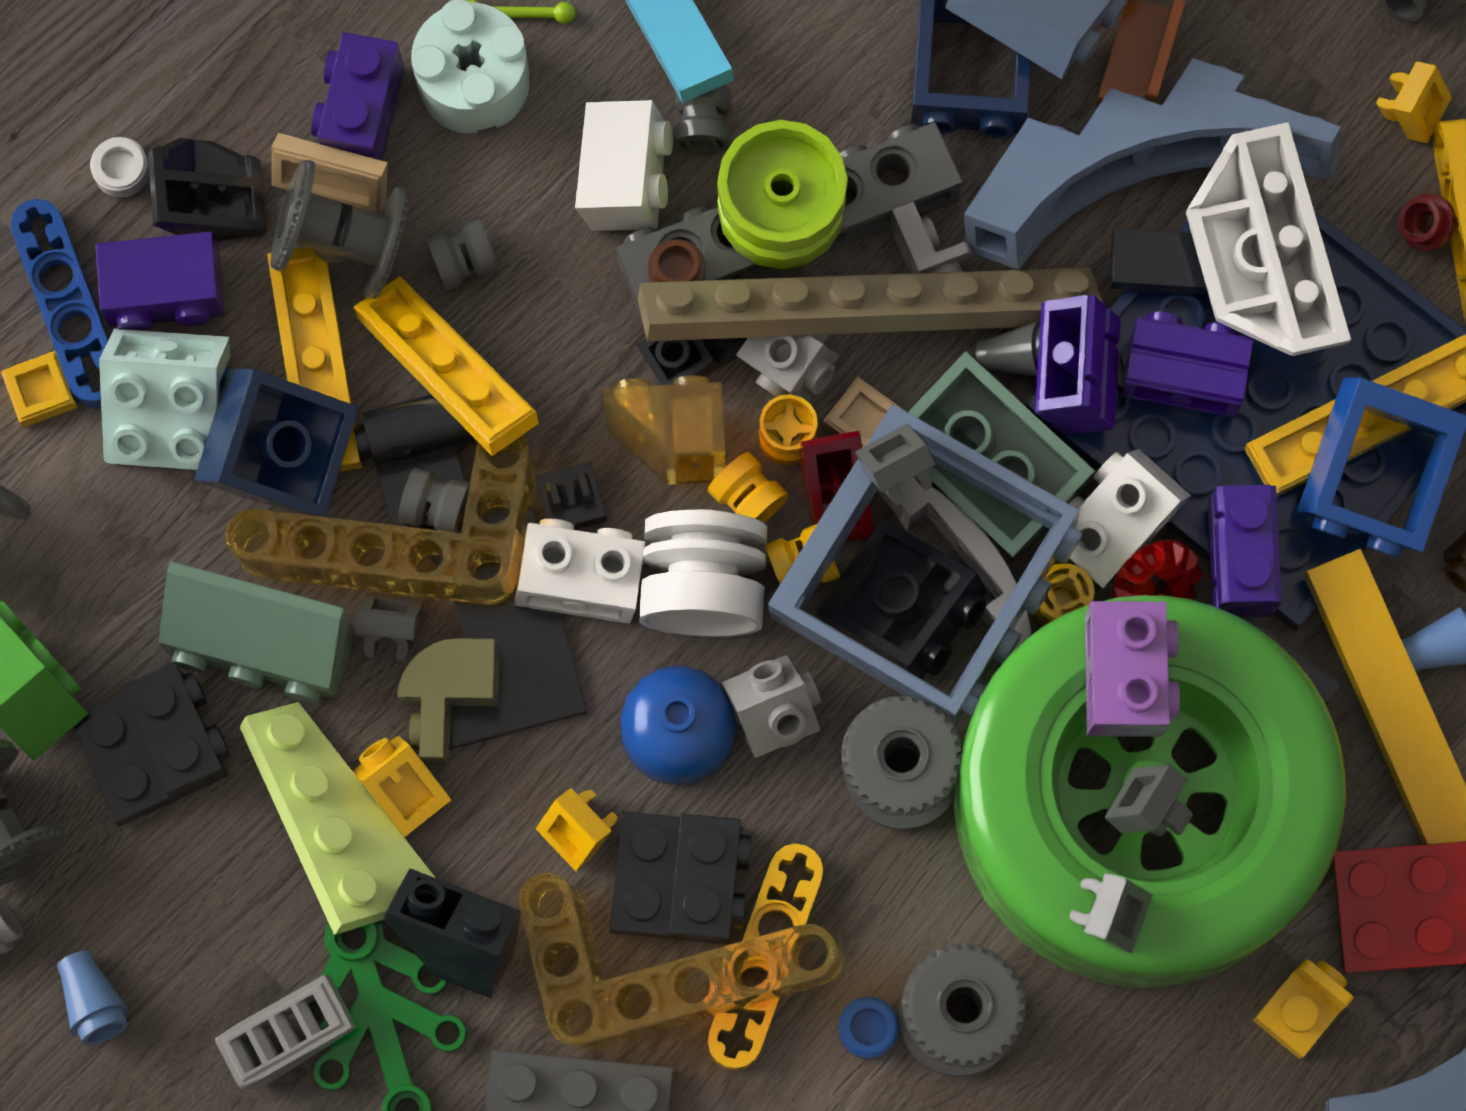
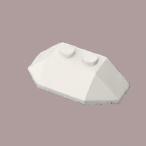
M1289 123L1232 134L1186 211L1216 321L1290 356L1349 344L1351 337Z

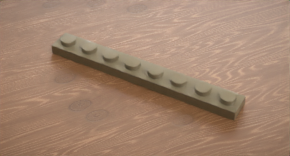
M1091 267L640 283L638 304L647 341L1023 327L1040 321L1041 303L1045 301L1082 295L1096 296L1101 301L1102 299Z

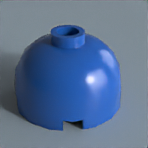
M684 665L662 667L641 678L625 698L619 719L622 746L633 766L652 781L663 784L664 782L670 784L684 783V785L698 784L716 774L731 756L737 734L735 710L723 685L705 671Z

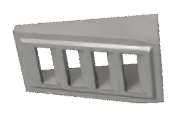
M323 975L217 1036L215 1042L238 1087L241 1090H261L356 1029L357 1026L331 976ZM314 999L329 1027L323 1030L320 1029L308 1006V1003ZM293 1013L307 1038L300 1042L288 1019V1016ZM271 1027L284 1049V1052L279 1055L266 1032Z

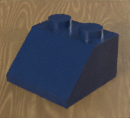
M229 369L194 481L249 500L325 519L359 407L256 369Z

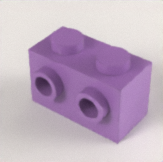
M1091 601L1085 614L1087 736H1162L1169 726V719H1178L1179 684L1178 681H1168V658H1176L1178 651L1177 621L1167 620L1166 602Z

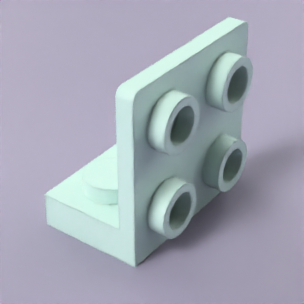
M127 329L113 330L99 359L103 456L106 463L190 470L198 469L219 402V383L230 359L229 337Z

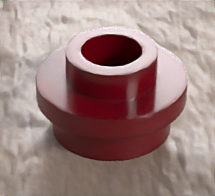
M1426 193L1411 199L1404 205L1399 215L1398 224L1401 234L1411 247L1421 251H1434L1444 246L1451 238L1455 229L1456 216L1452 205L1447 199L1436 194ZM1434 214L1432 228L1427 232V219Z

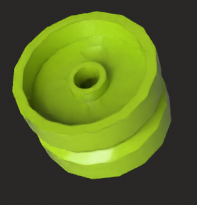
M787 120L757 124L735 138L722 157L717 181L718 214L722 231L737 253L760 266L787 269L807 265L828 251L841 231L848 182L842 155L830 139L805 123Z

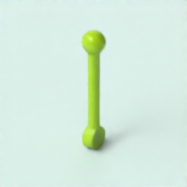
M466 0L468 2L477 3L475 0ZM560 2L556 7L492 6L505 13L509 18H555L562 24L570 23L574 20L576 14L575 8L568 2Z

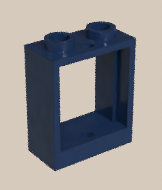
M919 0L911 124L926 126L935 122L940 134H949L957 129L979 130L980 134L990 138H1006L1012 136L1013 133H1018L1026 122L1028 115L1031 60L1015 51L1012 98L929 92L933 22L970 23L945 8L948 0Z

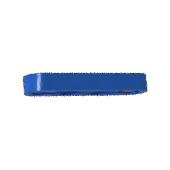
M27 200L19 205L12 214L10 225L13 238L69 388L77 400L84 406L101 409V391L93 392L89 385L81 386L89 381V375L81 357L91 355L94 364L100 372L99 359L109 340L67 225L56 206L47 200ZM41 217L48 224L45 227V232L53 250L43 253L36 237L32 232H29L33 229L31 220ZM64 265L72 269V282L64 290L53 292L43 287V275L52 266ZM80 315L91 320V333L83 341L71 343L62 338V325L67 319Z

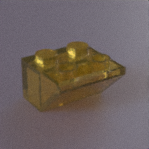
M684 376L675 379L672 385L650 386V381L631 378L617 381L615 387L602 388L607 432L667 485L711 483L725 468L722 382L709 383V379L704 376Z

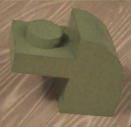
M457 638L436 642L419 652L404 670L399 682L397 697L404 705H421V713H411L409 739L411 748L419 749V757L425 764L449 765L451 706H498L500 647L495 639Z

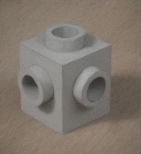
M827 334L749 337L736 356L761 372L756 383L774 396L778 397L779 395L791 393L804 398L808 402L813 394L821 393L831 381L835 372L833 364L839 357V354L824 344L830 335Z
M787 655L775 660L760 662L749 671L722 682L723 688L734 707L737 727L754 758L780 747L792 746L802 738L820 731L813 710L814 707L822 704L816 685L808 671L800 675L798 674Z

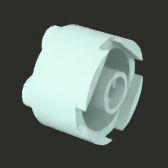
M452 0L428 18L419 29L412 47V67L420 98L428 114L436 122L452 131L472 134L478 133V130L495 125L496 128L510 122L519 113L529 92V67L524 37L516 24L505 13L486 4L468 2L466 0Z

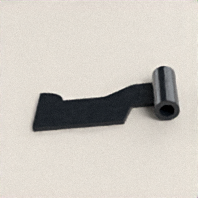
M432 394L362 412L364 424L353 426L362 460L374 459L391 521L448 577L463 638L495 639L500 647L498 706H451L450 750L586 714L587 710L561 614L514 606L528 523L536 524L531 504L471 500L465 522L456 539L439 535L435 527L426 524L412 527L399 523L398 512L400 502L413 468L420 467L433 471L437 479L446 482L454 478L465 481L456 448L478 441Z

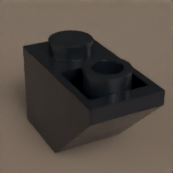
M409 868L385 912V921L435 977L492 998L514 954L522 911Z

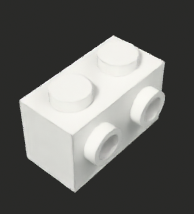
M652 100L586 102L575 209L592 231L640 230L648 227L657 229L659 208H665L668 200V185L663 174L664 156H669L672 152L673 132L670 122L664 120Z
M1140 449L1131 451L1124 457L1115 452L1094 475L1093 478L1100 485L1086 501L1078 495L1069 503V505L1079 510L1075 529L1083 533L1070 559L1086 571L1102 588L1114 583L1118 571L1127 559L1139 549L1147 546L1191 497L1189 493Z
M542 519L539 524L528 523L514 606L630 624L636 609L645 541L634 540L631 533L615 528H602L598 530L597 534L574 530L572 523L559 519Z

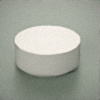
M124 137L111 138L101 143L92 154L90 161L91 173L99 188L106 194L119 198L129 197L138 193L147 184L150 177L148 158L143 148L134 140Z

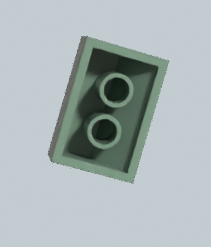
M966 351L908 411L911 415L1068 504L1078 495L1081 497L1096 481L1093 478L1096 474L1095 471ZM937 464L926 469L931 476L932 482L1013 558L1049 529Z
M170 561L166 575L158 642L166 653L172 656L171 663L175 662L178 667L197 673H205L207 665L229 671L227 677L229 680L252 688H262L263 681L285 686V695L306 703L318 704L320 696L337 700L357 635L344 608Z

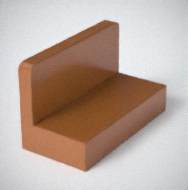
M1127 0L1128 4L1120 20L1095 105H1100L1110 88L1131 95H1139L1145 97V100L1156 103L1186 0H1174L1171 8L1145 0Z

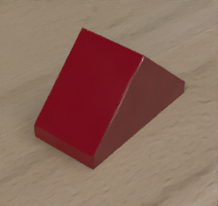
M859 430L801 442L799 466L812 525L820 521L858 460L855 452L862 448ZM870 502L845 542L868 538L874 532Z

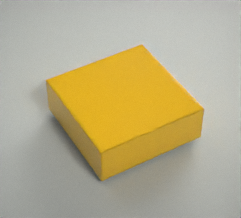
M56 351L1 371L19 423L23 428L78 408L73 392L67 384Z

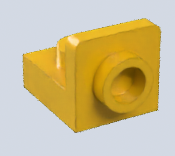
M400 736L395 737L391 741L388 738H383L372 744L360 755L359 761L361 764L353 770L356 778L404 837L451 801L450 797L415 751Z
M1305 959L1294 968L1254 1017L1253 1021L1298 1059H1301L1337 1015L1347 1008L1354 997L1344 989L1348 982L1335 968L1322 960H1319L1315 965L1309 959Z

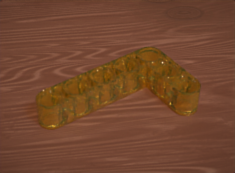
M524 434L493 456L478 442L461 533L248 509L237 513L229 521L225 530V542L239 566L247 574L255 577L485 605L498 604L506 600L513 593L517 583L536 473L535 461ZM514 452L520 455L519 460L509 468L500 469L493 466L494 460L500 454ZM504 506L511 510L509 516L498 524H489L483 521L485 514L494 507ZM261 534L269 535V540L263 549L257 552L244 551L246 543L252 537ZM314 541L327 543L325 551L319 557L314 559L301 558L302 552L308 544ZM371 548L385 550L383 558L378 563L372 566L358 564L360 556L365 551ZM435 554L443 557L441 565L436 570L430 573L415 571L418 562L423 557ZM494 561L501 564L499 572L488 580H479L473 577L475 569L482 563Z
M548 872L538 873L530 877L522 886L519 894V908L522 911L523 925L548 1027L552 1035L560 1042L581 1050L599 1048L821 986L834 980L841 972L844 964V951L839 941L821 926L804 924L603 980L584 899L580 891L572 883L559 875ZM560 888L564 895V904L561 911L551 918H543L539 906L541 898L546 892ZM819 939L825 941L828 948V956L825 963L815 970L802 969L799 963V953L804 944L811 940ZM574 946L578 953L577 967L571 974L558 977L554 971L553 964L556 954L565 947ZM753 956L765 957L769 965L767 978L755 987L745 986L741 980L743 964ZM696 972H705L710 980V989L707 996L697 1003H687L683 996L685 980ZM646 988L651 996L650 1009L640 1019L631 1020L625 1011L627 997L637 989ZM587 1004L593 1013L591 1027L586 1033L580 1036H573L568 1029L567 1020L569 1014L575 1007Z

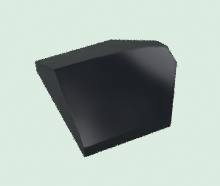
M178 138L163 146H157L148 153L153 226L175 235L212 232L215 241L259 236L266 232L261 166L258 158L252 155L244 157L213 141Z

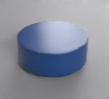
M861 997L849 1003L843 1010L838 1023V1035L843 1047L850 1054L861 1059H875L886 1054L893 1047L899 1033V1022L895 1011L888 1003L876 997Z

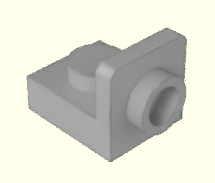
M914 202L892 210L889 229L909 274L963 272V270L968 268L972 251L967 241L935 252L936 249L940 248L936 229L928 216L920 218Z

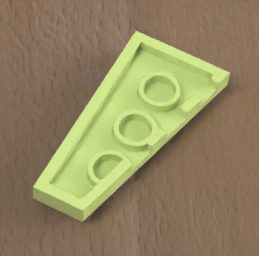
M299 702L248 715L244 718L239 728L334 935L384 920L385 912L409 868L435 878Z

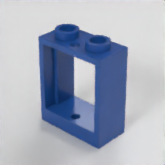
M1361 377L1343 378L1297 512L1314 517L1311 528L1342 539H1346L1348 530L1367 536L1369 538L1366 548L1388 556L1400 558L1403 549L1423 552L1466 430V415ZM1364 411L1435 436L1403 529L1332 504Z

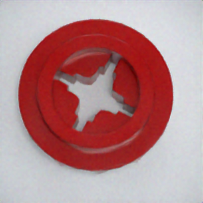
M1162 540L1151 543L1135 552L1122 565L1114 580L1112 597L1119 598L1137 595L1171 596L1185 599L1196 597L1193 584L1203 577L1197 564L1199 558L1186 544L1179 541ZM1154 575L1159 579L1162 578L1166 584L1158 592L1155 591L1154 581L1151 579Z

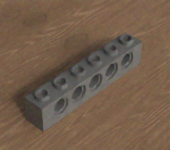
M935 122L921 128L917 124L906 125L892 132L887 138L888 141L870 148L863 144L856 145L840 153L848 179L846 192L853 196L854 201L845 206L841 231L828 251L822 255L888 230L892 210L914 202L921 217L959 202L962 180ZM885 170H897L907 180L901 185L890 186L883 183L878 178V175ZM704 206L691 209L679 216L676 224L658 231L653 227L640 229L628 235L623 241L624 244L616 247L618 267L641 321L642 317L638 304L640 283L650 282L647 271L648 260L652 251L663 242L678 239L695 245L705 259L706 273L703 281L764 279L786 270L757 265L737 253L735 249L724 246L719 241L723 231L718 207L711 210Z

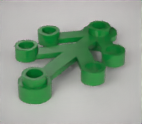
M381 921L359 927L366 932V941L358 949H350L346 946L345 936L348 931L334 935L328 923L324 934V941L331 957L321 976L330 975L337 990L340 991L352 971L359 994L349 1012L357 1028L335 1041L328 1053L316 1061L313 1069L315 1081L327 1091H339L345 1088L352 1077L350 1063L370 1028L389 1091L383 1100L381 1111H397L399 1105L405 1100L416 1101L420 1111H432V1103L427 1094L420 1088L413 1086L393 1019L429 1037L433 1045L444 1053H454L464 1046L467 1040V1029L458 1017L453 1015L440 1016L383 987L375 962L412 978L414 986L422 994L428 996L440 994L446 989L449 982L441 979L434 987L423 986L420 983L419 977L421 971L426 966L415 954L386 940ZM314 999L313 1001H311L310 1003H308V1006H310V1005H312V1004H318V1003H317L316 1000ZM326 1019L318 1024L321 1030L329 1027ZM446 1023L457 1025L460 1033L457 1041L450 1045L440 1043L437 1038L439 1028ZM331 1061L340 1062L343 1066L342 1078L336 1083H326L322 1078L323 1067Z

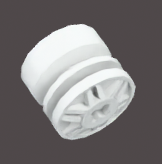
M703 509L663 512L645 519L644 540L651 544L644 547L643 563L666 573L654 574L642 579L639 623L647 628L664 633L696 637H734L752 634L762 629L764 586L757 581L741 576L755 574L765 569L766 555L759 549L766 546L767 525L760 520L745 515Z

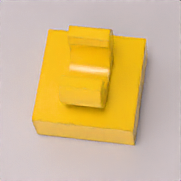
M1416 61L1409 75L1398 72L1393 73L1389 78L1395 91L1399 93L1395 100L1378 98L1376 104L1387 120L1399 122L1407 139L1427 144L1434 132L1435 123L1439 122L1452 96L1437 66Z
M570 788L555 799L536 827V830L576 872L592 860L612 832L611 828L615 824L617 816L614 812H611L604 819H600L589 807L597 794L593 790H586L578 795Z

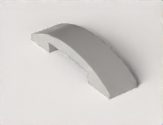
M911 477L899 484L898 490L904 503L898 506L884 492L881 493L877 489L876 494L907 531L926 517L968 568L977 572L984 588L994 599L985 607L981 619L990 629L1017 584L1004 559L987 535L953 501L933 487L925 491L916 481L915 477ZM1026 610L1014 628L1015 631L1022 634L1015 649L1031 636V628Z

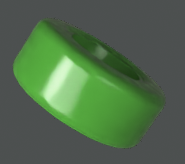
M1158 595L1113 598L1105 601L1166 602L1167 620L1177 621L1178 651L1176 658H1168V681H1178L1180 707L1178 719H1169V726L1162 736H1152L1151 747L1139 752L1125 751L1116 736H1087L1085 614L1089 605L1064 614L1028 637L1006 658L992 676L978 701L963 739L960 775L954 786V812L957 834L970 874L986 903L998 919L1021 942L1038 955L1058 967L1079 976L1106 984L1148 988L1181 985L1227 970L1251 956L1284 930L1314 896L1329 870L1338 847L1344 821L1346 786L1342 750L1333 720L1324 700L1311 679L1290 654L1259 628L1227 611L1190 599ZM1187 730L1196 732L1215 754V762L1212 765L1193 773H1187L1181 769L1171 756L1172 749L1178 738ZM1082 749L1089 750L1108 764L1110 772L1104 788L1099 790L1076 789L1069 784L1068 775L1077 751ZM1171 765L1187 779L1176 798L1185 806L1189 797L1194 794L1218 795L1225 800L1226 807L1223 820L1218 832L1214 835L1204 834L1190 822H1188L1181 835H1176L1167 827L1165 832L1171 835L1180 850L1182 863L1179 866L1165 870L1147 871L1141 865L1142 839L1145 835L1151 834L1150 831L1122 833L1110 853L1099 854L1078 830V823L1083 818L1101 811H1109L1134 768ZM1106 872L1128 879L1153 894L1132 954L1112 948L1084 932L1085 928L1074 923L1069 918L1071 910L1079 911L1082 914L1091 913L1097 895L1080 887L1083 879L1093 878L1102 882Z

